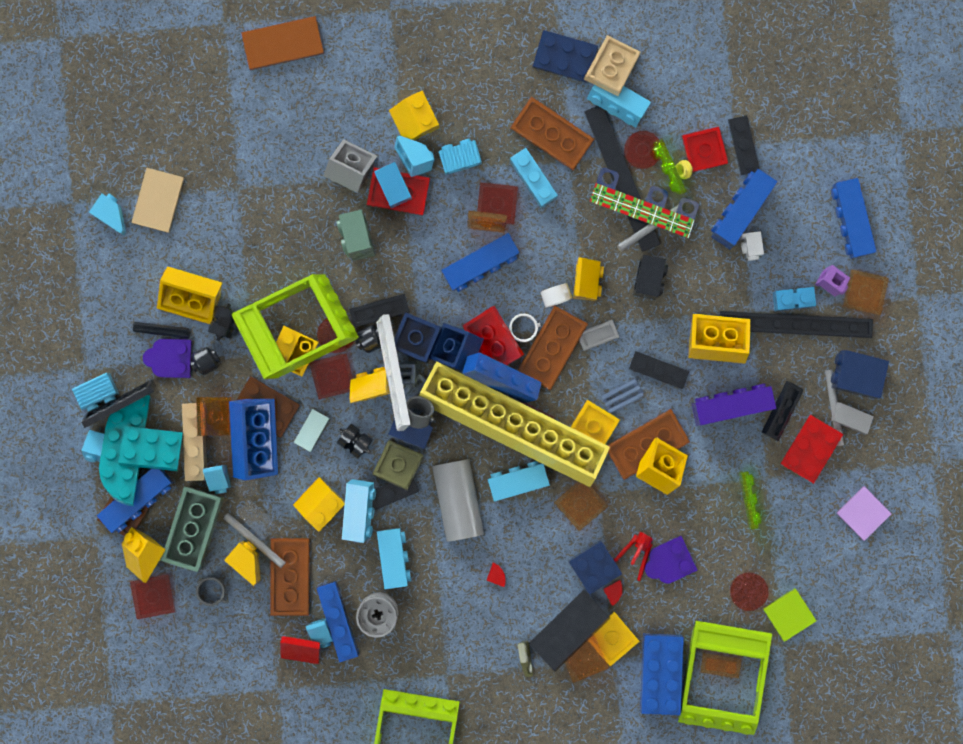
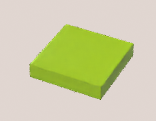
M796 588L763 608L784 642L816 622V619Z

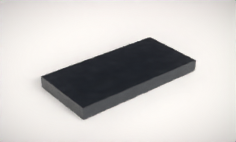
M151 379L117 397L116 400L86 413L82 419V425L86 428L153 393L156 387L155 382Z
M583 590L528 644L556 672L610 617Z

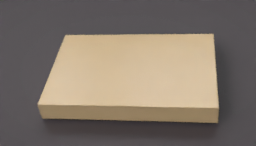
M607 35L584 80L619 96L641 52Z
M146 168L131 223L170 233L184 177Z

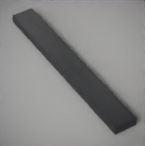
M596 106L584 111L606 167L619 174L615 187L616 191L642 200L605 110ZM609 173L612 181H614L613 174ZM627 216L634 234L649 224ZM654 230L637 241L642 252L660 245Z
M720 311L719 314L722 317L750 319V332L872 338L873 319Z

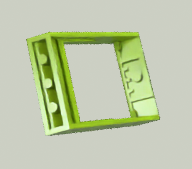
M312 274L232 314L264 379L279 378L359 338L325 274ZM311 287L337 338L286 363L260 311Z
M695 621L682 691L681 715L678 716V722L738 732L745 735H754L759 722L772 634ZM696 648L761 659L753 715L687 704Z
M383 689L374 744H380L382 734L380 732L384 711L452 722L449 744H453L459 701Z

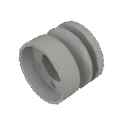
M376 592L369 594L363 599L357 609L356 621L358 627L367 636L374 638L384 637L396 625L399 614L398 605L386 593ZM376 609H378L379 612H383L381 614V617H379L378 615L374 616Z

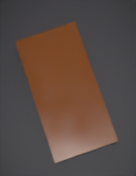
M316 16L241 32L250 70L324 54Z
M533 97L529 99L510 127L511 130L572 171L594 141V138Z
M554 305L518 371L542 382L541 386L551 391L587 328L588 323Z
M672 409L607 445L610 447L608 454L623 480L637 473L641 459L656 437L676 449L690 443Z
M271 538V550L286 563L280 568L271 560L270 616H309L310 538Z

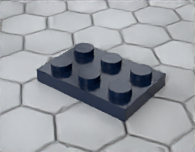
M543 30L533 68L587 83L588 81L584 80L594 61L598 45Z

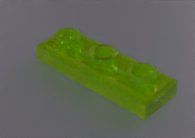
M659 139L653 143L655 147L652 149L657 158L660 157L663 163L660 165L664 175L668 174L670 179L668 184L671 191L680 195L687 192L664 140Z
M748 471L739 472L748 526L751 530L758 529L761 517L760 513L756 512L755 509L758 501L756 493L752 492L751 487L754 486L753 475H749Z

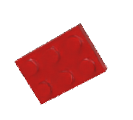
M373 168L367 206L423 216L430 183L429 177L418 175L411 177L407 173L400 172L412 199L394 208H390L374 171L380 168Z
M495 306L490 307L462 326L465 331L484 339L479 352L496 361L509 365L524 355Z
M809 415L780 464L814 484L844 434L814 416Z

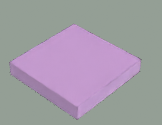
M865 486L836 513L863 541L891 515Z

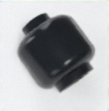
M370 325L357 333L359 338L356 339V344L360 350L363 349L366 353H371L381 348L378 328L376 326Z
M205 347L192 355L193 361L190 362L195 373L199 371L201 375H206L218 369L220 359L214 349L211 350L209 347Z

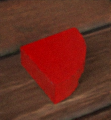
M493 562L486 581L505 587V574L501 567Z
M620 580L603 588L612 606L619 601L622 595Z

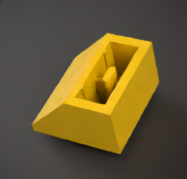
M283 326L276 341L286 363L316 349L319 343L286 326ZM308 364L292 372L303 377Z

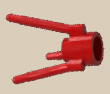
M642 532L638 536L634 534L632 540L614 559V562H617L635 543L634 546L638 549L631 561V565H634L641 551H645L637 581H641L649 552L653 546L651 544L653 538Z

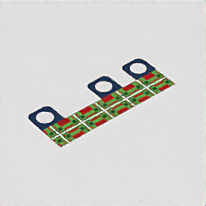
M608 168L600 170L590 202L689 238L699 208V204L696 201L685 197L681 198L675 213L664 208L668 198L666 190L652 186L649 189L646 201L615 190L619 179V174L616 171ZM609 172L613 174V183L606 184L602 180L604 173ZM654 191H660L663 194L661 202L653 201L651 195ZM685 202L693 204L694 211L687 214L682 210V205Z

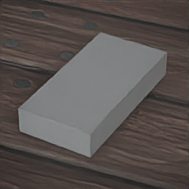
M613 320L585 330L579 341L583 351L617 339L619 335Z
M839 402L836 405L831 421L866 435L869 432L874 416Z

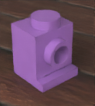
M831 265L822 271L815 285L821 286L835 297L845 293L848 289L847 283L850 277Z

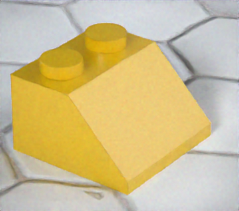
M423 91L405 98L389 110L400 135L408 139L416 140L440 128Z
M578 258L573 299L596 301L597 297H601L602 286L598 285L599 278H603L604 267L600 266L601 261Z
M385 367L374 369V373L369 375L367 372L356 374L357 378L350 381V403L362 402L390 394Z
M656 437L641 459L636 477L668 495L681 485L688 455Z
M319 477L293 506L320 532L345 506V501Z
M132 527L122 542L126 567L142 582L146 583L166 549L149 535Z
M242 541L238 543L224 561L254 586L260 582L259 553L255 551L257 547L250 541Z

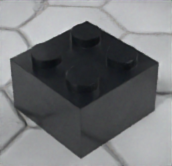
M643 254L639 262L633 296L656 300L658 296L663 294L664 283L661 282L668 271V265L665 264L666 259Z

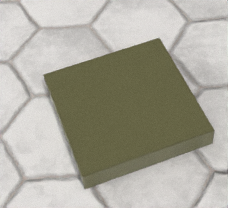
M388 440L372 475L408 491L424 456Z

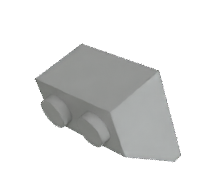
M343 139L330 157L323 176L358 193L377 155Z

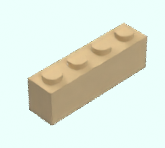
M204 403L182 404L185 481L205 480L203 469L207 468Z

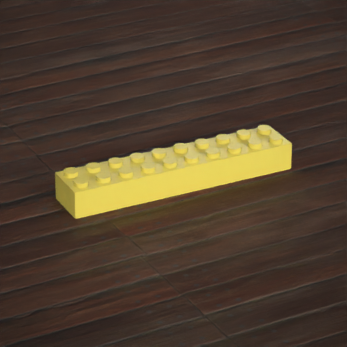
M437 361L419 396L431 401L435 411L588 487H591L610 449L609 446Z

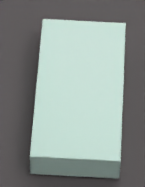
M312 409L294 443L311 452L330 418Z

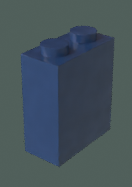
M848 350L839 351L835 358L836 369L831 376V388L872 399H880L889 361Z

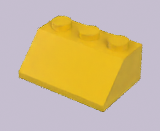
M167 266L160 279L157 309L210 324L214 319L213 313L215 307L218 306L221 296L222 282Z
M702 314L692 315L688 358L746 363L750 348V319Z

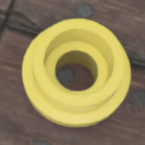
M682 160L676 164L675 173L679 178L688 179L691 177L692 166L689 161Z

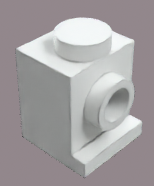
M761 231L742 234L740 240L744 239V242L741 243L742 253L746 254L748 261L759 260V256L764 254Z

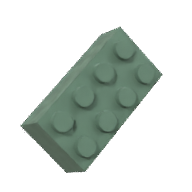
M357 210L339 215L340 220L336 222L338 230L343 237L341 244L346 256L350 257L353 261L375 256L367 219L363 211Z
M184 486L165 545L166 550L162 555L161 561L195 572L202 570L224 497Z

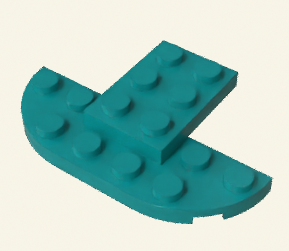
M150 395L111 414L105 427L99 463L100 479L103 487L113 499L128 506L134 505L139 467L178 471L183 432L146 429Z

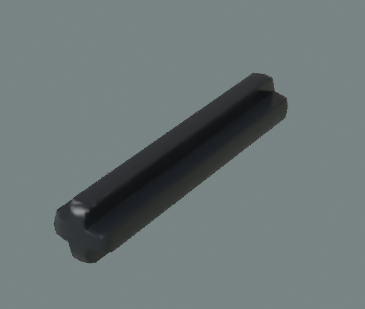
M142 322L133 323V332L179 338H189L190 335L189 328Z

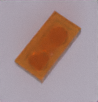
M703 653L700 673L739 679L742 659Z

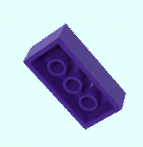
M764 383L751 386V391H747V388L733 390L732 395H728V392L715 394L714 399L710 400L709 396L696 398V403L691 404L696 426L776 409L772 387H766Z

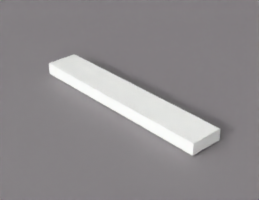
M388 314L382 315L376 323L397 431H404L410 425L390 316Z

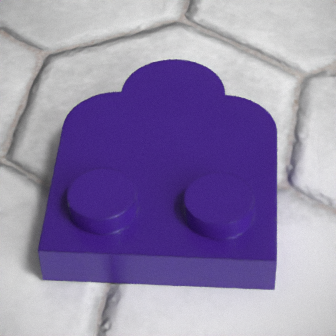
M159 339L155 341L152 348L144 352L143 362L146 366L152 367L153 373L158 377L191 378L192 340Z
M681 535L654 547L649 553L650 561L645 565V573L648 577L652 579L659 578L661 582L666 584L698 571Z

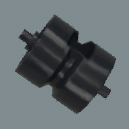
M227 304V307L224 308L215 307L213 313L215 319L211 321L208 332L216 334L217 341H220L223 337L232 339L235 330L233 324L236 323L232 317L235 311H232L230 308L231 304Z
M352 423L347 429H339L341 437L337 441L338 445L344 449L349 448L350 454L357 459L363 453L370 454L371 451L368 446L373 441L371 437L365 433L360 434V429Z

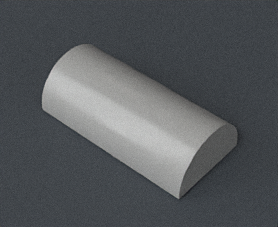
M470 459L432 466L446 541H456L484 535Z

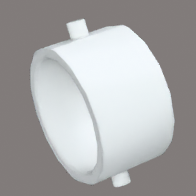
M568 283L540 292L545 308L573 299Z
M519 314L511 320L509 330L516 341L527 343L536 336L538 327H541V325L531 315ZM527 317L533 321L535 332L531 338L521 340L513 334L512 324L517 318Z

